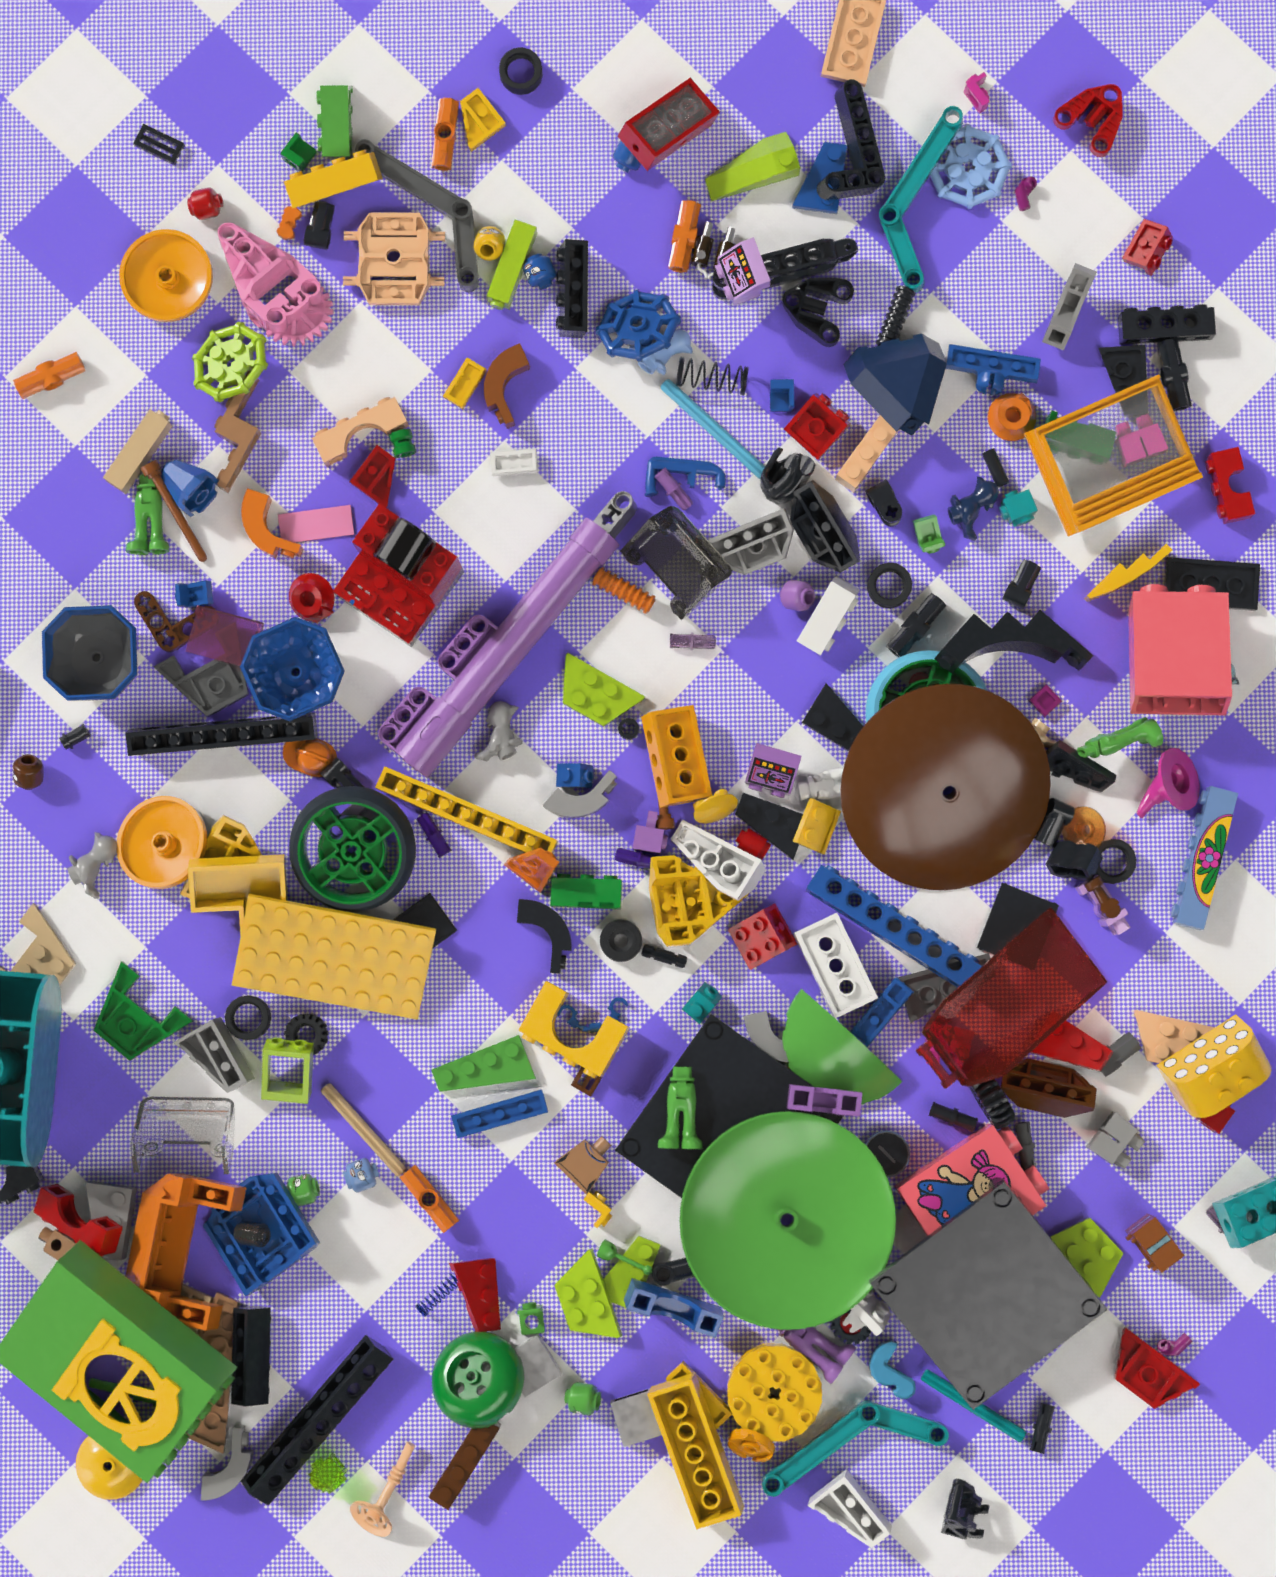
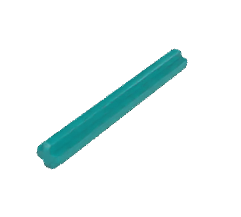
M929 1369L923 1372L921 1380L1014 1440L1021 1442L1024 1439L1026 1431L984 1404H980L973 1410L951 1383Z

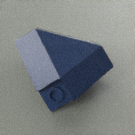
M921 333L913 335L912 339L903 341L894 339L881 342L880 346L871 348L867 346L858 347L843 364L850 384L896 432L900 429L912 436L924 422L930 423L947 365L938 342Z

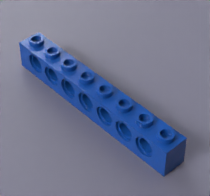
M820 866L806 888L807 893L961 991H967L982 967L978 964L979 960L971 954L965 956L958 951L959 947L950 941L946 943L938 939L939 934L929 928L926 930L918 926L919 922L908 915L906 918L898 913L899 909L894 905L881 903L878 901L879 897L869 890L866 892L858 888L859 884L848 877L846 880L838 875L839 871L832 866ZM836 883L841 887V892L832 894L829 892L828 886ZM849 897H859L861 904L858 907H852L848 903ZM870 909H878L881 917L877 920L871 919L868 916ZM891 921L898 922L901 930L899 932L890 931L888 923ZM910 934L919 935L921 943L912 945L908 941V936ZM932 946L938 947L941 951V956L938 958L931 957L928 949ZM949 960H958L961 963V969L957 971L950 969L948 965Z

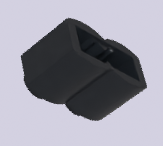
M1059 841L1053 848L1046 866L1054 876L1091 881L1103 857L1099 849L1093 844L1077 845L1072 841Z

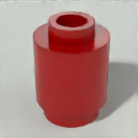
M750 828L747 831L741 830L735 840L738 843L737 848L761 860L771 846L767 842L768 839Z

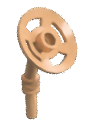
M406 1443L396 1466L392 1467L390 1475L387 1477L388 1482L377 1503L370 1504L365 1501H355L350 1506V1512L355 1521L366 1531L376 1536L385 1537L392 1531L391 1522L384 1514L383 1509L396 1485L401 1483V1479L405 1474L404 1469L415 1448L413 1443Z

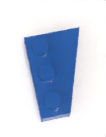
M824 142L792 208L831 214L838 213L840 199L824 200L817 194L816 187L829 173L844 171L847 145Z

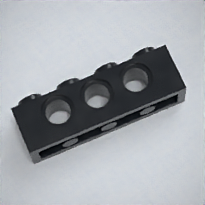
M1199 304L1193 306V308L1186 309L1181 305L1172 306L1167 310H1161V307L1147 308V311H1138V308L1124 309V312H1121L1118 316L1119 345L1158 343L1172 338L1178 339V342L1212 340L1216 335L1214 307ZM1184 319H1192L1195 323V326H1187L1185 324ZM1161 320H1169L1172 324V327L1165 328L1162 325ZM1138 321H1146L1149 329L1140 328Z

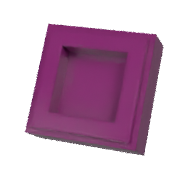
M1046 684L1029 702L1045 718L1062 700Z

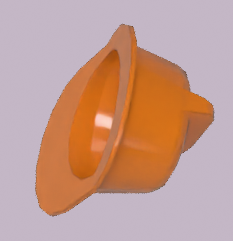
M317 738L315 740L286 742L282 752L284 761L288 766L318 778L323 777L320 773L337 757L332 745Z

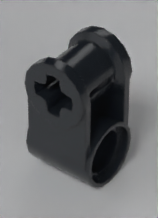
M884 480L865 490L870 503L877 511L882 522L890 527L899 524L902 508L889 482ZM888 510L892 513L896 512L895 518H892V516L887 517Z

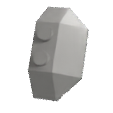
M783 508L706 540L704 544L713 564L721 565L746 575L785 559L794 528L786 508Z

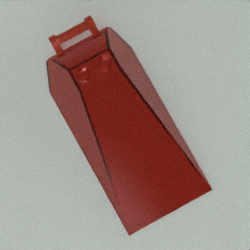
M1050 907L942 1001L923 1028L922 1034L927 1041L915 1051L927 1061L941 1080L940 1084L944 1089L951 1086L956 1080L962 1086L971 1087L1005 1076L1108 981ZM932 1047L952 1072L950 1075H948L930 1051Z

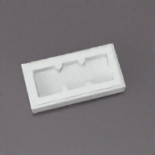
M536 448L490 452L492 476L538 473Z

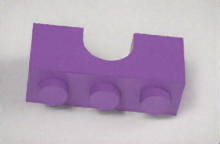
M789 1084L787 1109L860 1117L862 1092Z

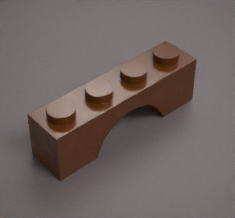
M498 1422L485 1428L470 1429L428 1498L445 1509H450L499 1431L501 1423Z

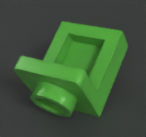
M935 514L913 520L918 546L923 552L935 553L941 547H945Z

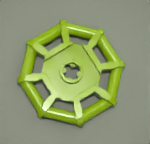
M237 322L235 325L210 331V335L204 344L192 356L195 374L194 387L213 397L216 402H223L226 398L243 393L247 395L257 378L268 367L265 355V336L250 329L244 322ZM234 335V339L225 342L221 340L222 338ZM245 336L251 340L248 345L243 343ZM256 351V359L254 360L253 352ZM231 359L235 360V361L231 362V366H230V367L227 365V363H228ZM203 365H208V374L204 375ZM249 370L250 374L246 378L245 374ZM214 381L219 382L217 388H214L210 384H212Z

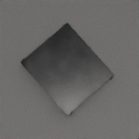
M1001 883L976 948L1027 967L1029 970H1034L1059 905L1012 887L1007 883Z

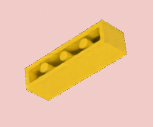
M365 149L353 153L354 158L346 160L344 156L332 160L333 165L324 167V164L311 167L310 173L303 175V172L299 171L290 174V179L284 181L292 208H297L383 179L375 153H367Z

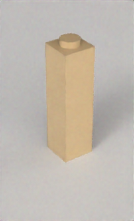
M149 409L103 476V479L124 494H127L141 474L140 468L150 461L173 427L168 421L170 417L160 410L155 413Z

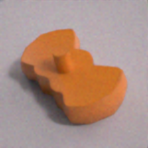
M292 206L284 208L282 221L279 223L280 227L276 230L278 236L283 240H291L295 237L293 229L296 228V221L302 217V213L298 208H292Z

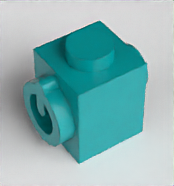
M1029 489L1020 493L1015 490L1004 495L1005 499L1000 503L999 511L1003 520L1007 519L1009 525L1013 524L1014 527H1017L1035 519L1034 515L1038 509Z

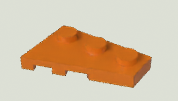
M538 848L509 858L504 866L541 893L547 886L559 861L556 860L555 855L550 851Z

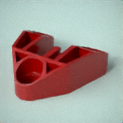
M1115 84L1085 89L1060 106L1053 117L1054 125L1057 128L1067 130L1082 117L1091 104L1094 107L1083 120L1089 128L1092 127L1094 129L1104 115H1108V118L1100 126L1089 145L1091 153L1097 157L1108 155L1123 118L1122 92ZM1109 90L1114 91L1117 99L1115 101H1108L1105 99L1104 93ZM1058 114H1066L1071 120L1068 123H1062L1058 119ZM1095 142H1103L1107 149L1103 151L1097 150Z

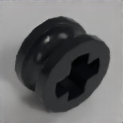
M631 718L622 720L618 726L620 736L626 740L636 738L639 733L638 723ZM633 724L635 726L633 731L635 732L632 735L630 733L624 734L622 732L625 730L623 725Z

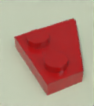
M376 445L349 483L376 503L387 507L396 458Z

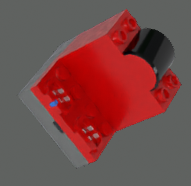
M379 503L352 541L359 554L332 592L412 647L458 582L464 570L456 555L438 544L417 526L404 518H400Z

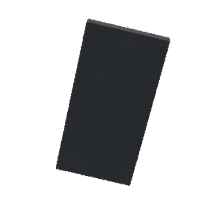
M1167 557L1164 586L1168 588V592H1187L1190 587L1195 585H1209L1214 587L1216 592L1229 594V609L1257 611L1260 564Z

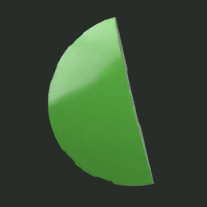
M800 989L786 1015L788 1018L782 1035L783 1049L786 1051L789 1062L788 1066L793 1073L813 1087L862 1092L861 1105L882 1098L902 1082L851 1032L805 991Z

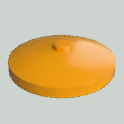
M162 229L149 232L131 244L121 261L119 279L126 300L139 314L154 321L174 322L187 318L204 304L211 291L213 271L207 253L194 238L177 230Z
M157 796L141 802L130 811L119 829L116 842L119 863L123 871L132 880L148 888L167 889L183 883L188 879L189 859L204 858L206 852L207 830L201 815L187 802L172 796Z

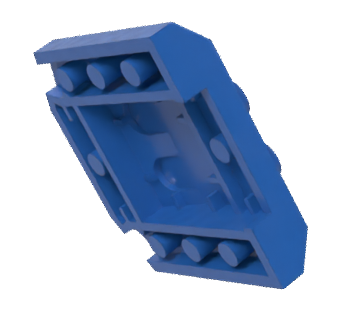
M278 1173L248 1177L238 1185L246 1187L242 1211H226L212 1207V1213L208 1221H205L203 1225L245 1296L263 1288L320 1244V1241Z

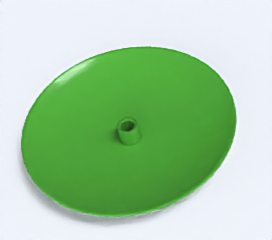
M773 1112L747 1119L721 1134L702 1153L686 1182L680 1206L679 1222L683 1250L693 1275L705 1292L718 1305L746 1322L771 1329L793 1330L814 1327L829 1322L852 1309L870 1292L873 1287L869 1280L885 1269L888 1263L895 1237L896 1214L888 1178L874 1154L858 1137L841 1125L817 1115L802 1112ZM785 1213L793 1215V1221L789 1225L781 1224V1217Z

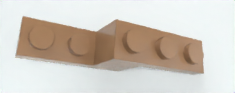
M258 378L247 395L243 393L228 399L225 406L227 408L223 416L218 417L214 426L216 428L215 433L219 437L238 446L237 449H233L228 456L229 463L226 469H222L217 476L219 480L217 486L226 493H229L261 435L258 428L239 419L259 382Z

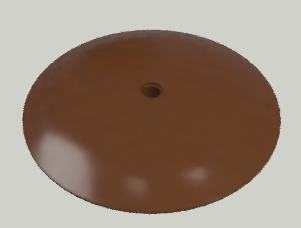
M963 684L931 685L910 691L892 700L875 713L862 727L844 763L840 790L841 806L853 841L870 863L892 879L913 887L928 890H953L973 886L996 876L1024 853L1036 837L1047 812L1051 779L1044 745L1031 722L1014 705L988 690ZM953 786L950 794L943 795L944 788Z

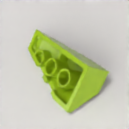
M787 132L763 138L708 176L705 182L712 202L797 177L800 173V165L794 145Z

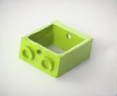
M279 1037L266 1039L262 1055V1100L308 1104L312 1093L314 1043L305 1040H283ZM271 1055L303 1058V1083L270 1080Z

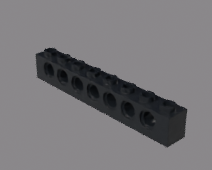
M308 713L292 721H287L277 716L133 728L129 729L125 735L128 756L315 740L318 732L316 714Z
M367 1335L361 1339L243 1477L241 1483L249 1495L268 1506L392 1362L393 1357L384 1346Z

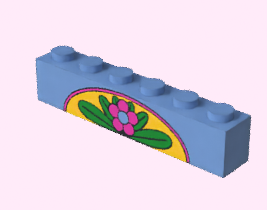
M1209 786L1200 795L1199 804H1202L1200 813H1197L1194 819L1193 826L1196 827L1195 835H1191L1189 839L1188 849L1191 851L1189 859L1185 858L1182 872H1185L1183 881H1179L1177 887L1178 903H1174L1171 910L1172 923L1196 930H1204L1238 797L1236 792Z

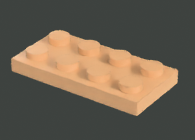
M839 0L821 77L841 82L854 79L862 87L866 86L886 0Z

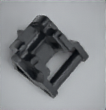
M962 1479L953 1480L941 1533L960 1539H967V1537L980 1539L984 1536V1530L976 1529L977 1524L973 1522L974 1516L988 1514L990 1506L987 1504L981 1505L982 1498L976 1494L975 1487Z

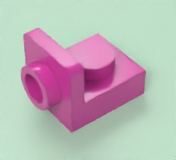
M985 72L979 76L977 74L971 76L965 82L966 86L963 91L979 114L987 109L990 102L987 91L979 87L985 82L987 77Z

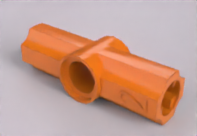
M444 97L439 99L431 167L440 171L452 169L459 101L453 98ZM443 131L451 132V135L447 138L440 137V133Z
M682 200L680 205L678 222L674 226L671 242L673 246L668 269L674 272L687 273L689 269L691 252L696 243L697 223L701 204L696 201Z
M75 352L57 361L51 360L41 363L35 368V371L13 381L20 397L25 399L43 390L56 389L65 380L86 370L78 353Z
M416 1164L399 1177L417 1199L420 1207L425 1209L443 1233L459 1221L458 1217L443 1200L439 1191L433 1187ZM430 1192L435 1195L436 1201L433 1205H427L424 1202L423 1197L425 1193Z

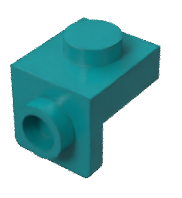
M704 982L682 1010L700 1024L721 1000L722 996L715 987Z

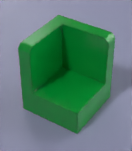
M296 132L280 155L287 164L297 171L303 172L317 151L303 141L301 135Z

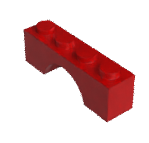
M59 1184L40 1188L34 1213L40 1216L44 1222L50 1223L60 1233L74 1239L75 1243L81 1240L101 1257L116 1252L123 1229L121 1225L107 1216L91 1219L86 1223L76 1211L73 1193Z

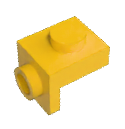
M589 1191L583 1200L601 1213L593 1226L598 1228L601 1224L604 1227L612 1217L610 1214L612 1208L605 1203L607 1198L601 1193L595 1191L593 1194Z

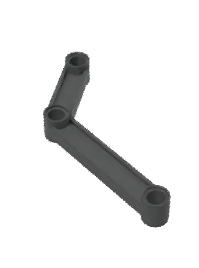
M359 140L354 146V153L364 149L374 152L382 177L452 219L459 286L465 292L476 290L479 285L477 255L474 250L473 210L470 202L373 145L369 140ZM460 208L468 210L464 216L457 215L456 212ZM471 275L474 279L471 283L462 282L463 277Z

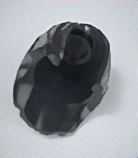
M780 447L773 452L760 478V487L767 500L778 505L793 499V492L807 483L816 465L812 458L803 454H792L786 459L777 461L783 451V448Z

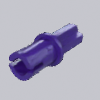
M426 812L420 815L417 821L428 837L426 841L429 840L438 857L440 858L452 851L441 834L443 831L438 830L429 813Z
M618 848L615 860L634 865L637 869L638 867L650 869V859L655 856L643 854L641 850L639 853Z

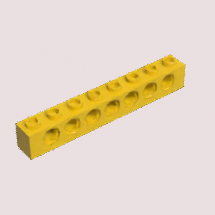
M385 766L375 786L379 791L524 853L538 848L554 853L558 843L552 837Z

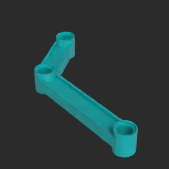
M949 106L943 111L939 121L879 211L880 223L903 284L915 293L921 291L924 287V276L902 217L957 132L962 128L963 113L956 106ZM951 115L959 118L956 123H949L946 119ZM888 212L896 215L892 221H886L883 217ZM911 276L920 278L919 283L916 285H910L907 280Z
M864 1400L774 1469L765 1473L762 1478V1488L768 1496L776 1497L780 1495L782 1491L871 1425L935 1446L944 1445L949 1439V1433L944 1424L939 1421L927 1419L870 1400ZM865 1407H873L875 1409V1413L871 1418L862 1416V1411ZM934 1428L943 1429V1435L940 1439L931 1438V1432ZM774 1478L779 1481V1486L771 1490L766 1487V1482Z

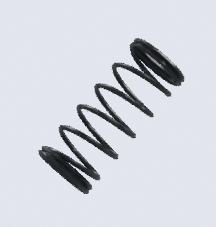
M680 357L676 386L682 387L684 385L691 363L692 388L694 389L696 387L703 366V385L706 391L710 385L713 372L716 366L717 392H719L722 388L724 378L728 369V390L731 394L735 388L739 371L741 370L740 395H745L749 369L748 366H744V371L742 366H739L731 389L730 365L728 363L726 365L721 380V384L718 389L717 362H715L713 365L710 378L706 387L705 361L703 360L701 362L695 384H693V359L691 358L689 360L684 375V379L682 381L685 358Z

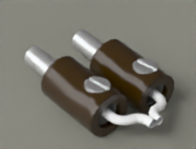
M705 222L703 234L697 236L691 264L697 266L698 270L704 273V278L711 279L713 273L708 275L705 270L701 269V267L706 268L708 266L714 242L710 238L713 227L711 222ZM728 227L725 241L719 242L713 266L714 270L715 265H718V256L735 246L732 243L735 228Z

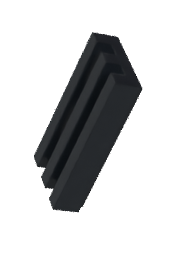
M145 124L142 125L133 143L135 147L173 165H176L177 158L180 157L181 150L185 147L183 142ZM145 131L177 146L176 149L144 135ZM141 139L173 154L172 157L140 142Z

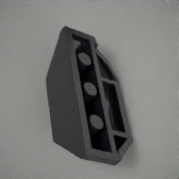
M813 480L794 491L790 520L813 562L835 569V571L840 573L858 563L860 555L857 536L833 495Z

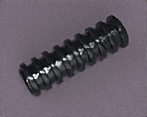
M906 286L896 287L897 293H894V299L891 300L892 306H889V313H886L885 317L887 319L883 321L882 333L878 335L880 339L876 340L877 346H880L881 342L900 337L901 333L899 331L903 329L902 324L906 321L904 317L908 316L907 311L911 307L909 304H912V297H915L916 294L912 289Z

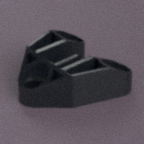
M810 278L788 289L783 294L782 305L797 328L823 346L833 347L840 338L839 328L821 316L801 311L803 309L824 316L828 303L806 295L825 301L846 304L853 298L854 288L851 282L845 279ZM840 287L848 288L850 295L847 298H840L837 295V290ZM789 295H795L798 297L799 303L795 306H789L786 303V298ZM826 330H832L835 332L836 338L828 342L823 338V333Z

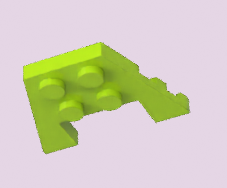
M1087 1218L1050 1236V1238L1100 1298L1123 1252L1091 1218Z

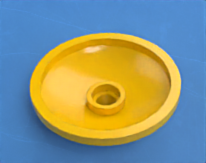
M90 1436L81 1444L76 1457V1472L83 1487L92 1495L107 1500L120 1499L131 1494L142 1483L143 1480ZM105 1462L112 1464L111 1470L105 1468Z

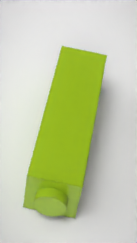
M514 220L486 295L490 306L499 310H503V308L510 309L523 274V266L526 264L525 260L529 258L537 236L536 226Z

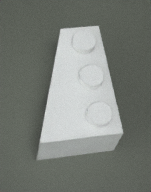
M836 575L801 632L797 642L819 655L824 650L829 652L835 642L832 636L836 630L839 632L842 630L847 621L844 619L847 611L852 612L859 601L856 599V596L860 589Z
M847 1469L809 1498L808 1506L810 1508L816 1509L825 1515L828 1520L837 1523L846 1529V1532L871 1548L891 1534L892 1525Z

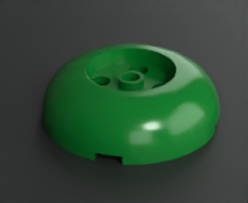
M469 1332L452 1340L439 1354L432 1372V1392L439 1409L451 1421L467 1428H485L498 1423V1420L514 1409L520 1399L524 1385V1369L520 1356H518L507 1340L490 1332ZM468 1360L469 1365L464 1369L462 1366L463 1362ZM486 1362L490 1363V1370L484 1372L482 1369L483 1364ZM463 1383L464 1390L461 1393H458V1389L462 1386ZM486 1387V1391L479 1395L478 1390Z

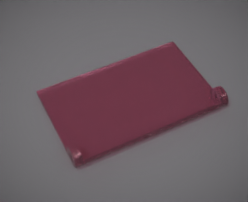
M197 605L195 609L196 616L186 652L240 666L251 637L263 631L264 623Z

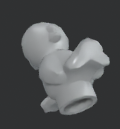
M503 701L495 702L490 706L486 722L488 723L487 727L493 725L494 729L488 746L485 750L475 753L474 758L487 762L491 757L498 755L500 760H505L517 753L515 747L523 744V741L520 738H514L510 728V721L519 707L509 705Z
M94 832L95 839L92 850L78 859L72 855L69 856L73 866L67 868L75 885L82 882L85 893L94 899H98L100 895L94 885L95 879L99 873L101 863L104 862L107 867L109 863H113L117 853V843L110 836H103L100 833Z

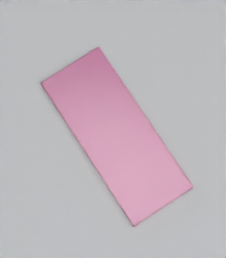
M351 505L278 514L281 539L294 543L354 535Z

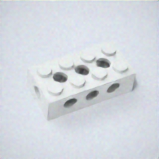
M838 913L793 933L835 1019L878 999ZM821 938H828L831 941L830 950L823 951L819 947ZM832 959H837L841 962V970L837 973L829 968V963ZM843 980L849 981L852 985V989L848 994L840 991L839 986Z

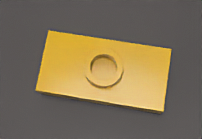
M466 358L444 393L443 398L464 409L487 369Z

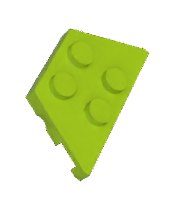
M567 652L565 656L563 704L604 727L645 699L644 695Z
M593 1248L589 1249L554 1285L569 1330L619 1338L622 1336L618 1320Z

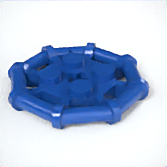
M637 289L633 293L613 303L609 302L606 305V311L599 326L595 328V333L600 337L607 349V355L610 357L618 356L642 362L644 358L664 348L668 349L671 346L670 342L677 326L681 323V316L676 313L669 301V296L666 294L656 295L640 292ZM631 305V308L625 309L626 306ZM662 308L666 314L660 316L657 311ZM613 316H616L614 322L610 323ZM641 321L642 325L638 327L633 326V324H638ZM662 325H667V328L664 334L662 335L659 331ZM616 333L617 338L612 341L609 334ZM624 344L632 345L635 347V350L621 347Z

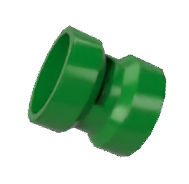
M402 429L389 434L390 442L394 444V458H404L417 453L415 445L411 441L413 437L411 429Z

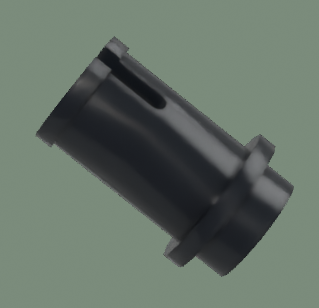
M82 724L67 734L62 733L63 736L59 739L66 750L69 748L72 750L74 745L91 737L86 726Z

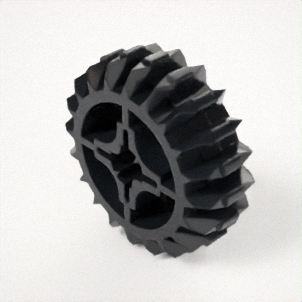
M982 1067L966 1076L967 1084L975 1100L991 1125L998 1130L1010 1125L1015 1120V1113L991 1072L987 1068Z

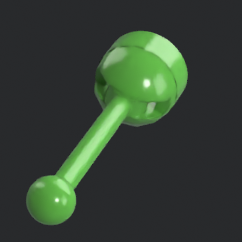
M604 1240L600 1245L597 1257L607 1261L616 1257L643 1270L646 1275L652 1273L651 1266H644L618 1254L617 1248L612 1242Z

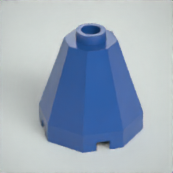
M179 460L169 461L163 466L161 478L177 506L189 517L194 516L192 513L194 511L198 513L203 512L216 498L217 491L214 489L219 480L208 470Z

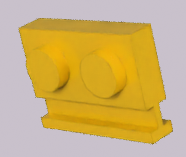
M809 798L793 842L825 855L841 811Z

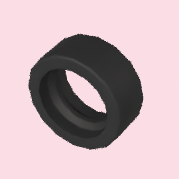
M524 47L513 48L501 58L499 64L500 79L504 87L511 93L518 95L529 94L540 85L543 77L542 64L538 55L531 49ZM516 59L530 61L534 66L532 79L520 84L510 80L507 72L509 64Z
M888 562L880 564L873 570L868 579L867 590L869 597L875 604L883 608L900 606L907 600L912 590V579L905 567L897 563ZM886 572L896 573L903 581V591L898 597L893 599H886L880 596L876 589L878 577Z
M1110 839L1096 846L1101 854L1108 848H1118L1125 854L1127 859L1124 871L1118 875L1105 873L1099 865L1095 875H1100L1104 883L1115 884L1123 882L1133 874L1137 859L1134 850L1128 843L1119 839Z
M250 995L238 997L226 1009V1027L238 1039H257L264 1035L270 1027V1009L266 1002L259 997ZM244 1004L255 1005L262 1015L259 1027L250 1032L239 1029L234 1020L236 1010Z

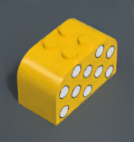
M1236 1014L1157 1065L1175 1100L1191 1116L1196 1118L1209 1117L1220 1112L1263 1084L1269 1078L1272 1067L1253 1030Z

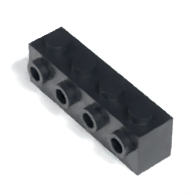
M565 239L560 248H557L556 254L557 262H560V270H557L556 283L560 284V293H557L556 306L560 307V316L556 317V329L559 330V337L583 338L587 333L588 241Z
M247 1306L233 1308L232 1363L237 1366V1369L232 1374L235 1379L231 1383V1404L245 1407L269 1404L271 1308Z

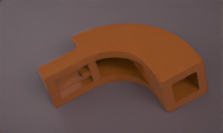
M520 343L506 349L495 358L486 373L484 381V397L489 412L498 408L495 411L496 417L500 424H505L507 429L515 426V422L504 399L506 385L516 375L530 370L529 362Z

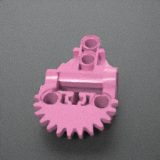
M234 223L222 224L218 228L220 245L239 292L242 306L246 308L247 315L257 327L264 328L267 331V337L274 335V342L282 338L283 345H286L291 340L292 346L295 347L297 340H299L303 346L305 345L306 338L314 342L313 335L322 337L320 329L327 331L328 326L325 323H332V318L328 315H333V309L329 308L333 304L332 301H326L330 298L329 294H322L324 287H320L317 278L287 252ZM288 275L296 279L284 289L286 297L279 293L266 305L259 300Z

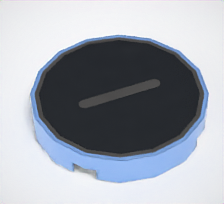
M888 1130L879 1131L870 1136L866 1141L865 1145L874 1154L887 1178L899 1175L909 1164V1145L904 1137L898 1133Z

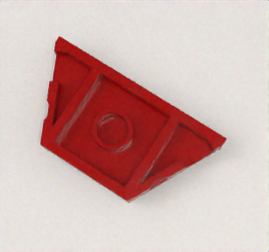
M1123 1328L1114 1377L1119 1383L1154 1409L1171 1399L1173 1400L1181 1396V1394L1192 1388L1199 1387L1200 1383L1129 1329Z

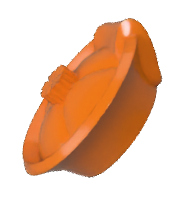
M1022 392L1020 394H1003L997 397L989 407V426L994 434L1001 439L1007 441L1021 440L1025 438L1024 433L1033 430L1035 427L1036 406Z

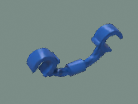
M619 997L613 999L610 1006H608V1010L611 1011L610 1016L616 1020L619 1019L621 1014L614 1010V1003L621 1001L628 1006L627 1001ZM570 1005L561 1006L557 1013V1016H560L563 1009H570L572 1017L567 1021V1024L569 1023L573 1028L578 1027L581 1031L587 1032L590 1030V1033L598 1032L602 1026L600 1022L590 1023L589 1027L579 1025V1021L575 1018L578 1011H575Z

